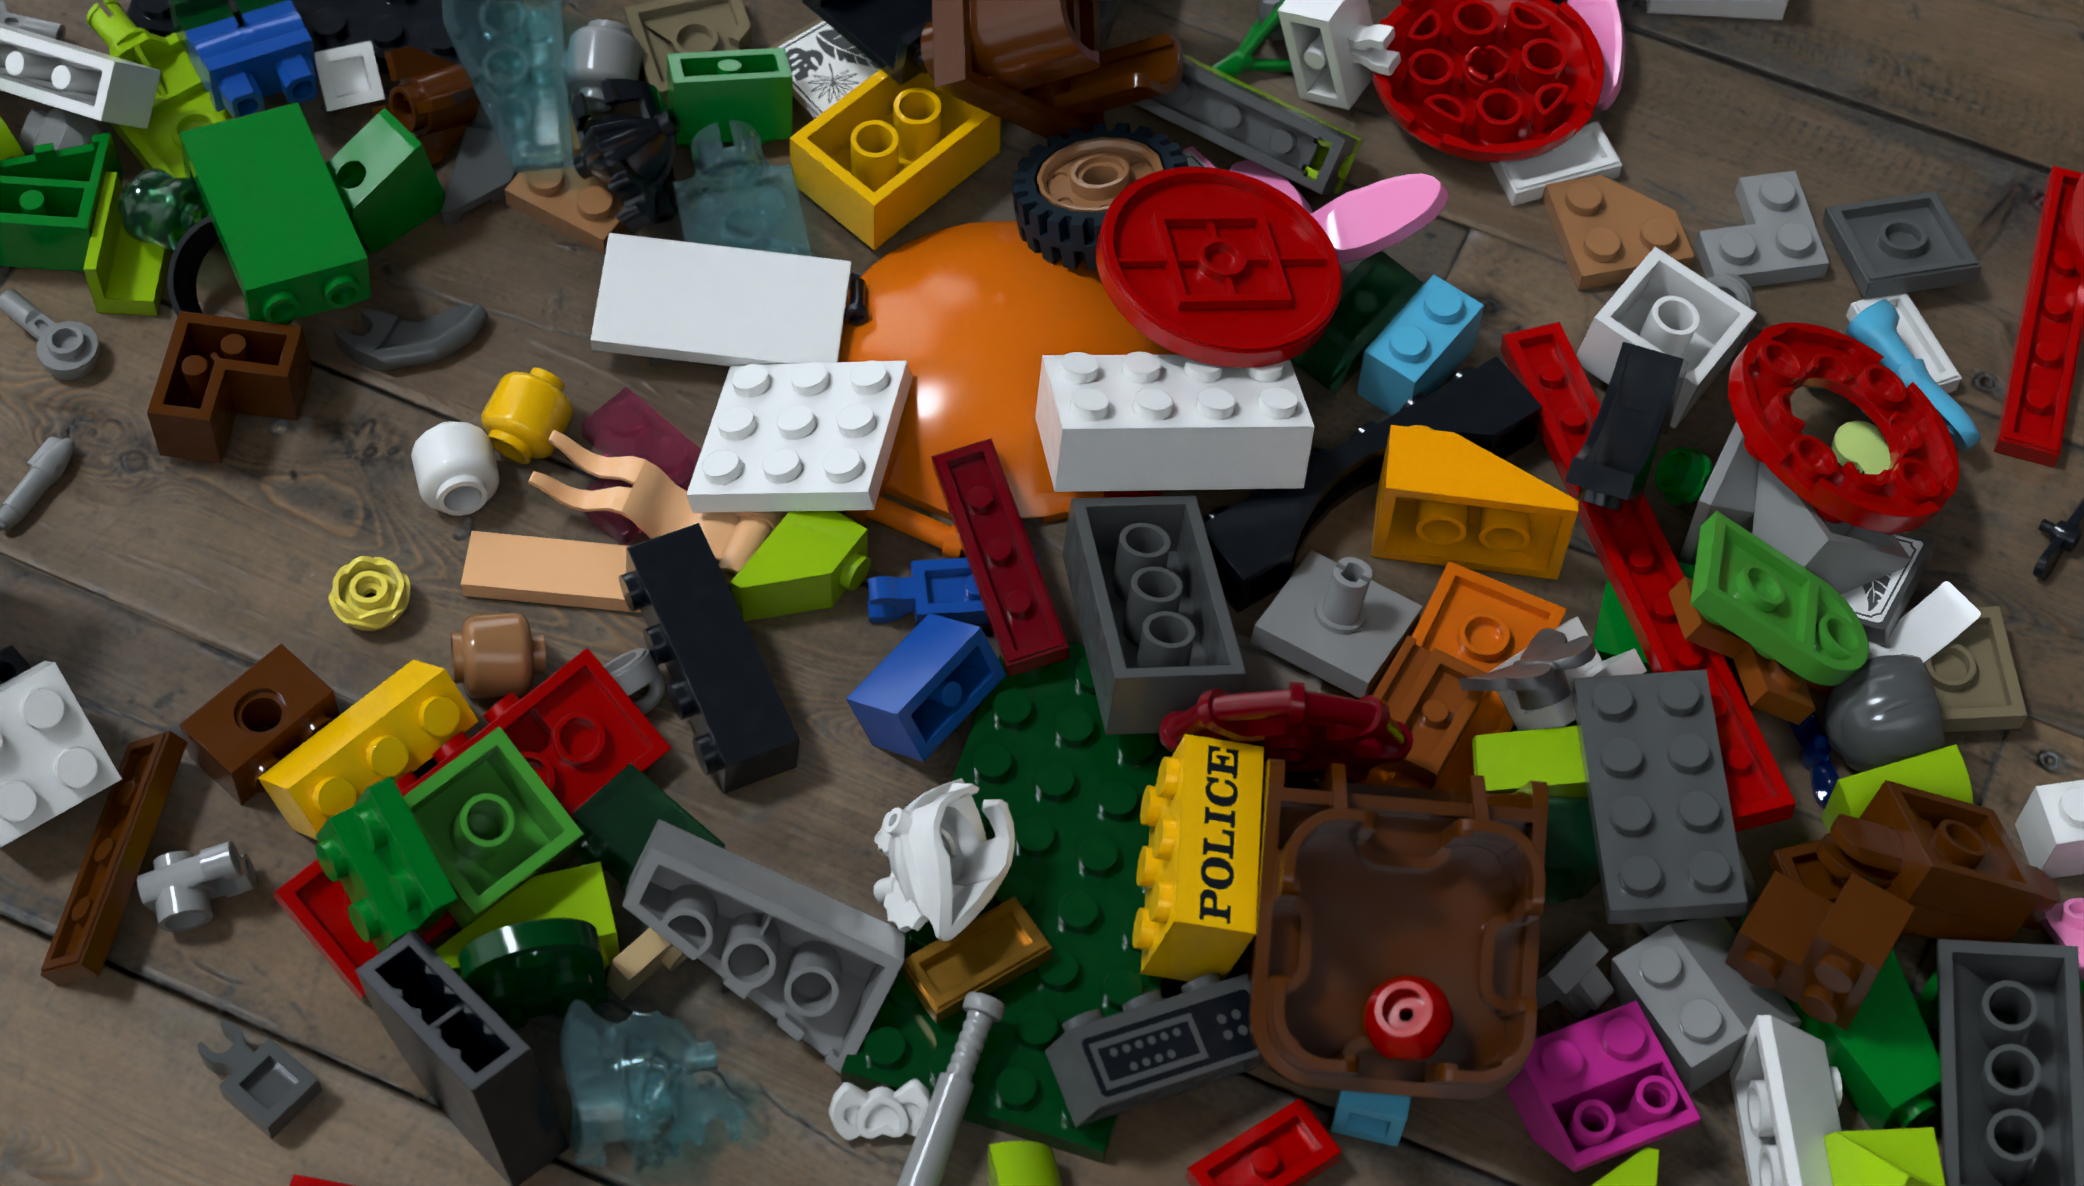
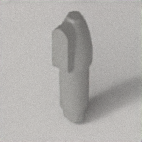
M49 437L27 462L30 471L1 505L0 530L9 531L22 521L47 489L60 478L74 452L75 442L72 439Z

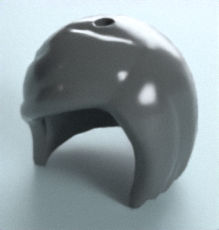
M1900 654L1867 659L1864 665L1844 683L1833 686L1828 694L1823 708L1824 732L1830 746L1843 757L1845 763L1851 769L1861 773L1944 748V722L1941 717L1939 700L1936 697L1935 688L1932 685L1926 664L1923 663L1920 657Z

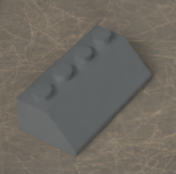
M1938 939L1936 954L1942 1155L1945 1185L2084 1186V1057L2078 946Z

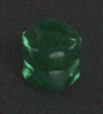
M159 168L146 169L139 173L132 181L125 185L126 193L121 192L119 197V212L127 234L142 243H156L170 252H174L182 236L194 224L209 216L194 179L186 177L176 178Z

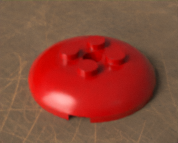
M1401 0L1400 5L1386 19L1382 17L1379 23L1394 27L1396 36L1386 50L1400 52L1401 62L1391 76L1371 71L1377 94L1385 109L1401 128L1421 143L1444 154L1464 160L1487 163L1515 162L1538 157L1556 149L1571 139L1587 123L1598 104L1604 80L1602 52L1591 28L1565 1L1558 6L1550 0Z

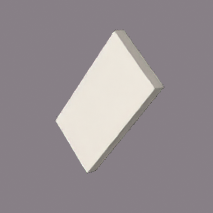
M609 233L590 340L591 348L594 351L723 366L839 362L851 277V261Z

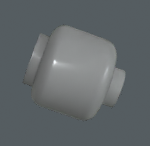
M605 19L592 20L588 23V26L576 30L570 37L562 72V82L568 91L574 95L584 94L589 110L599 112L611 110L612 106L605 104L601 82L605 79H639L644 50L638 40L633 37L634 33L632 30L616 21Z

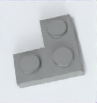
M1796 171L1740 177L1735 189V195L1746 225L1699 231L1695 242V248L1706 279L1720 273H1730L1743 278L1751 287L1824 278L1830 264Z

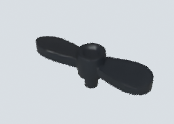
M2084 498L2075 508L2067 522L2060 520L2058 524L2043 519L2040 523L2038 530L2051 535L2049 540L2050 545L2036 563L2033 571L2034 576L2042 580L2048 579L2063 551L2072 552L2075 549L2083 533V530L2078 528L2084 518Z

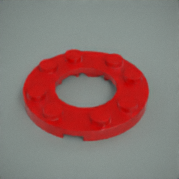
M1798 322L1779 323L1763 329L1735 358L1728 380V398L1736 421L1745 437L1744 446L1747 452L1759 462L1764 463L1780 481L1799 497L1814 506L1818 514L1831 523L1840 524L1845 522L1859 528L1888 535L1909 532L1929 523L1955 493L1959 479V462L1953 439L1946 424L1922 390L1914 382L1906 388L1902 380L1892 370L1879 365L1884 356L1860 341L1833 329ZM1802 386L1821 387L1842 395L1861 408L1878 426L1888 444L1891 460L1889 469H1884L1880 474H1861L1855 468L1853 462L1847 461L1843 467L1839 466L1834 452L1827 444L1814 436L1802 434L1801 431L1806 426L1804 420L1792 415L1790 397L1794 390Z

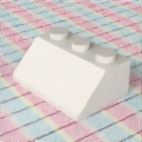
M1757 1015L1729 1073L1749 1186H1833L1824 1136L1835 1131H1849L1841 1130L1837 1110L1842 1101V1082L1839 1070L1836 1066H1829L1824 1041L1772 1015Z

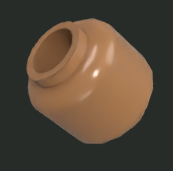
M520 613L476 614L468 616L464 620L460 632H451V665L454 683L464 684L466 693L474 699L503 698L512 691L518 697L525 696L532 686L533 674L546 672L544 634L531 635L530 624L527 618Z

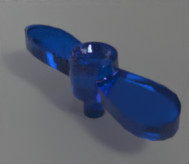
M1813 711L1799 725L1789 721L1788 723L1802 746L1800 763L1806 770L1810 771L1813 796L1816 802L1825 809L1840 777L1829 761L1831 748L1827 738L1820 735L1817 716Z

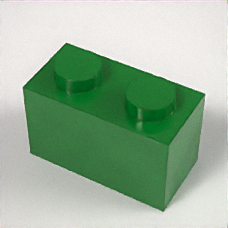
M785 48L667 54L668 109H671L677 115L681 124L680 132L676 133V145L706 148L716 143L746 141L751 144L762 145L771 143L774 140L790 139L792 136L793 76Z

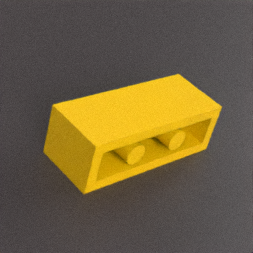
M413 659L268 769L258 779L292 830L317 840L316 835L327 819L353 807L367 787L392 776L395 782L409 771H416L433 757V753L444 743L461 731L465 733L479 720L445 668Z

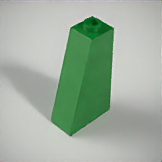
M1751 911L1742 916L1736 929V934H1738ZM1892 950L1886 964L1847 1031L1833 1023H1823L1813 1019L1801 1009L1799 1004L1783 996L1802 1021L1798 1029L1824 1041L1829 1066H1836L1839 1070L1843 1094L1871 1130L1892 1129L1898 1124L1902 1129L1914 1128L1936 1111L1938 1106L1935 1104L1934 1099L1941 1089L1940 1058L1894 950Z

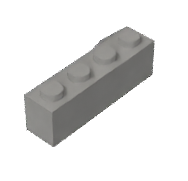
M658 819L630 876L622 905L690 959L695 960L698 958L724 978L723 984L743 1000L747 996L776 1018L777 1026L799 1042L803 1039L824 1055L825 1063L839 1074H841L847 1054L856 1055L904 963L906 933L898 930L897 927Z

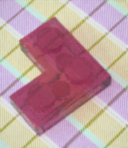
M627 387L581 423L583 438L604 456H634L646 459L664 471L676 485L688 491L701 449ZM600 478L587 490L595 491L617 486L632 488L633 485L623 480ZM581 511L619 545L628 544L642 532L632 520L621 514L611 511Z

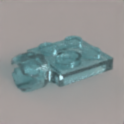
M729 120L734 146L726 148L722 146L718 122L701 129L694 136L691 143V157L695 171L694 177L684 181L673 182L674 197L683 241L812 256L792 164L783 166L770 165L765 160L759 133L746 122Z

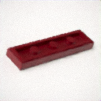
M990 438L931 456L935 475L1008 677L1070 658L1069 646L992 439Z

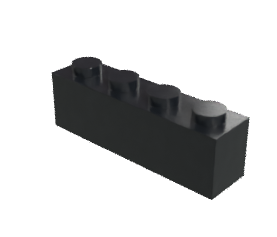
M697 523L627 547L626 573L619 575L624 599L632 612L641 610L648 625V628L643 629L646 647L657 666L665 663L673 682L668 683V692L677 716L680 720L690 718L698 737L693 738L692 742L697 761L706 776L715 773L723 793L726 794L796 768L800 739L700 524Z

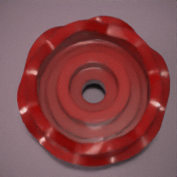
M1401 975L1383 982L1371 993L1365 1005L1363 1022L1365 1031L1379 1054L1389 1059L1419 1061L1432 1056L1442 1045L1446 1035L1453 1027V1012L1444 992L1437 984L1421 976ZM1406 1011L1413 1013V1017L1409 1021L1401 1020V1015Z

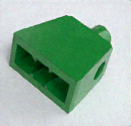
M386 108L380 111L326 163L359 240L369 253L379 252L442 210L446 195L423 144Z

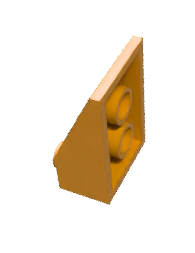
M1391 425L1376 494L1371 557L1446 566L1448 561L1473 570L1558 580L1577 517L1579 501L1454 432L1438 431L1422 425L1409 427Z

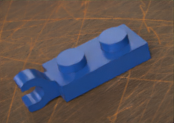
M1034 553L1037 563L1039 565L1037 553ZM966 558L911 561L910 577L877 576L868 579L869 596H867L869 622L871 623L893 622L907 613L914 612L916 626L929 613L971 625L989 624Z

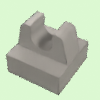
M1591 931L1564 945L1537 972L1536 998L1539 1009L1558 1000L1574 1015L1582 1018L1590 1009L1593 1011L1597 1010L1614 992L1612 985L1595 965L1608 950Z

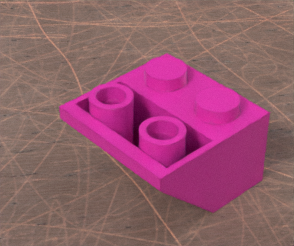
M1637 1000L1534 1039L1530 1054L1522 1070L1505 1086L1531 1139L1574 1173L1698 1125L1701 1120L1698 1111Z

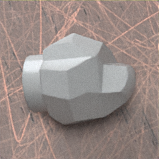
M33 107L24 123L18 144L25 155L34 154L33 146L53 143L54 149L59 150L92 144L91 135L102 134V132L94 122L83 115L60 108L46 112Z

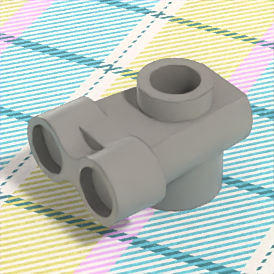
M232 841L202 849L195 856L190 851L165 853L153 861V871L137 876L138 891L143 905L156 914L159 928L167 932L187 931L210 922L213 918L210 899L224 895L229 898L257 889V876L251 859L247 854L240 855Z

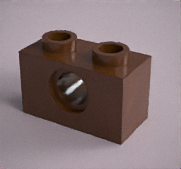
M281 643L179 724L183 739L188 742L186 748L189 757L242 806L257 792H266L258 779L259 776L340 714L334 691ZM263 725H277L266 732H255L256 729Z

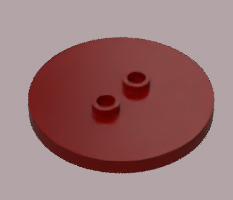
M1196 166L1177 167L1154 172L1136 180L1122 190L1112 201L1105 214L1097 238L1096 264L1099 277L1110 300L1126 320L1142 334L1164 348L1181 356L1211 365L1231 368L1262 367L1287 361L1302 354L1312 347L1327 330L1342 293V271L1338 255L1327 233L1315 218L1295 200L1273 186L1256 178L1225 169Z

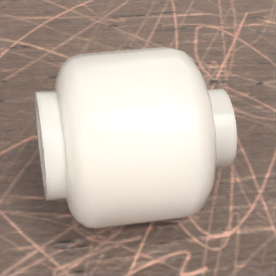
M447 421L426 430L414 444L411 457L420 497L429 507L450 515L463 516L479 510L496 493L500 483L498 467L491 439L482 428L468 422Z

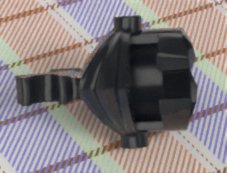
M607 78L601 82L606 105L613 106L620 103L638 101L642 117L629 114H607L588 120L591 116L584 94L579 93L575 95L571 105V114L581 144L580 155L576 156L573 160L577 173L583 179H588L594 175L599 180L609 184L608 189L610 192L618 195L625 209L616 213V217L620 222L626 224L631 232H635L651 223L660 224L675 217L673 207L679 199L677 195L678 185L675 180L672 163L676 153V133L680 132L681 124L677 115L671 109H665L659 90L654 85L631 79Z

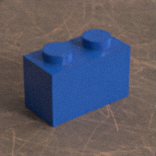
M929 613L856 687L846 700L873 746L924 762L1006 676V673L981 627Z

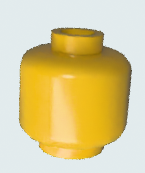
M537 367L532 368L530 373L514 371L505 374L499 381L481 415L482 427L488 433L493 449L502 456L521 464H529L532 458L543 459L551 456L556 449L554 445L548 442L552 431L556 430L564 434L573 418V405L562 392L565 388L564 382L549 371Z

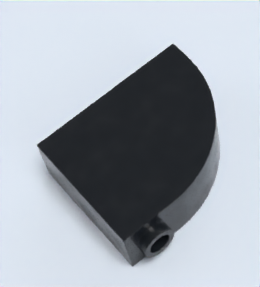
M414 930L355 970L384 1028L422 1085L461 1134L510 1186L521 1185L570 1148L531 1048Z

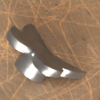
M1544 628L1531 640L1522 653L1520 660L1515 661L1511 666L1479 676L1458 678L1462 691H1515L1521 709H1541L1554 705L1571 694L1564 670L1574 669L1592 661L1596 651L1591 636H1581L1568 642L1564 633Z

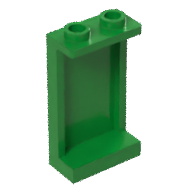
M298 102L179 132L185 174L192 191L197 189L200 191L242 291L247 320L286 324L294 319L327 310L345 308L371 297L368 257Z

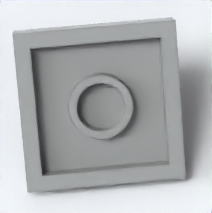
M1311 550L1255 624L1250 642L1361 698L1370 692L1407 636L1410 635L1417 625L1423 606L1372 581V569L1363 560L1355 557H1345L1337 563Z

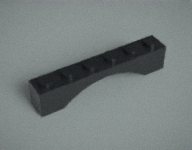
M1496 356L1476 368L1474 366L1463 368L1451 378L1448 384L1429 395L1420 393L1412 397L1402 406L1399 412L1380 423L1371 421L1364 424L1352 435L1350 440L1330 451L1328 449H1321L1313 453L1309 457L1304 488L1255 489L1249 497L1230 508L1221 506L1214 509L1205 516L1203 523L1225 599L1239 613L1285 586L1291 577L1296 558L1311 532L1335 507L1356 492L1379 482L1391 425L1406 427L1422 425L1438 431L1454 432L1494 455L1505 459L1534 442L1543 408L1542 405Z

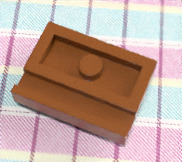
M1408 635L1373 696L1384 700L1388 704L1390 716L1393 720L1402 722L1412 732L1413 744L1406 758L1399 762H1384V764L1434 787L1488 692L1462 691L1458 678L1486 674V672L1436 648L1432 652L1416 645L1417 639Z

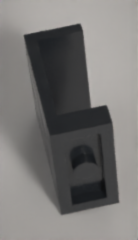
M803 0V3L898 84L903 85L921 72L928 73L921 54V34L924 26L932 20V0Z

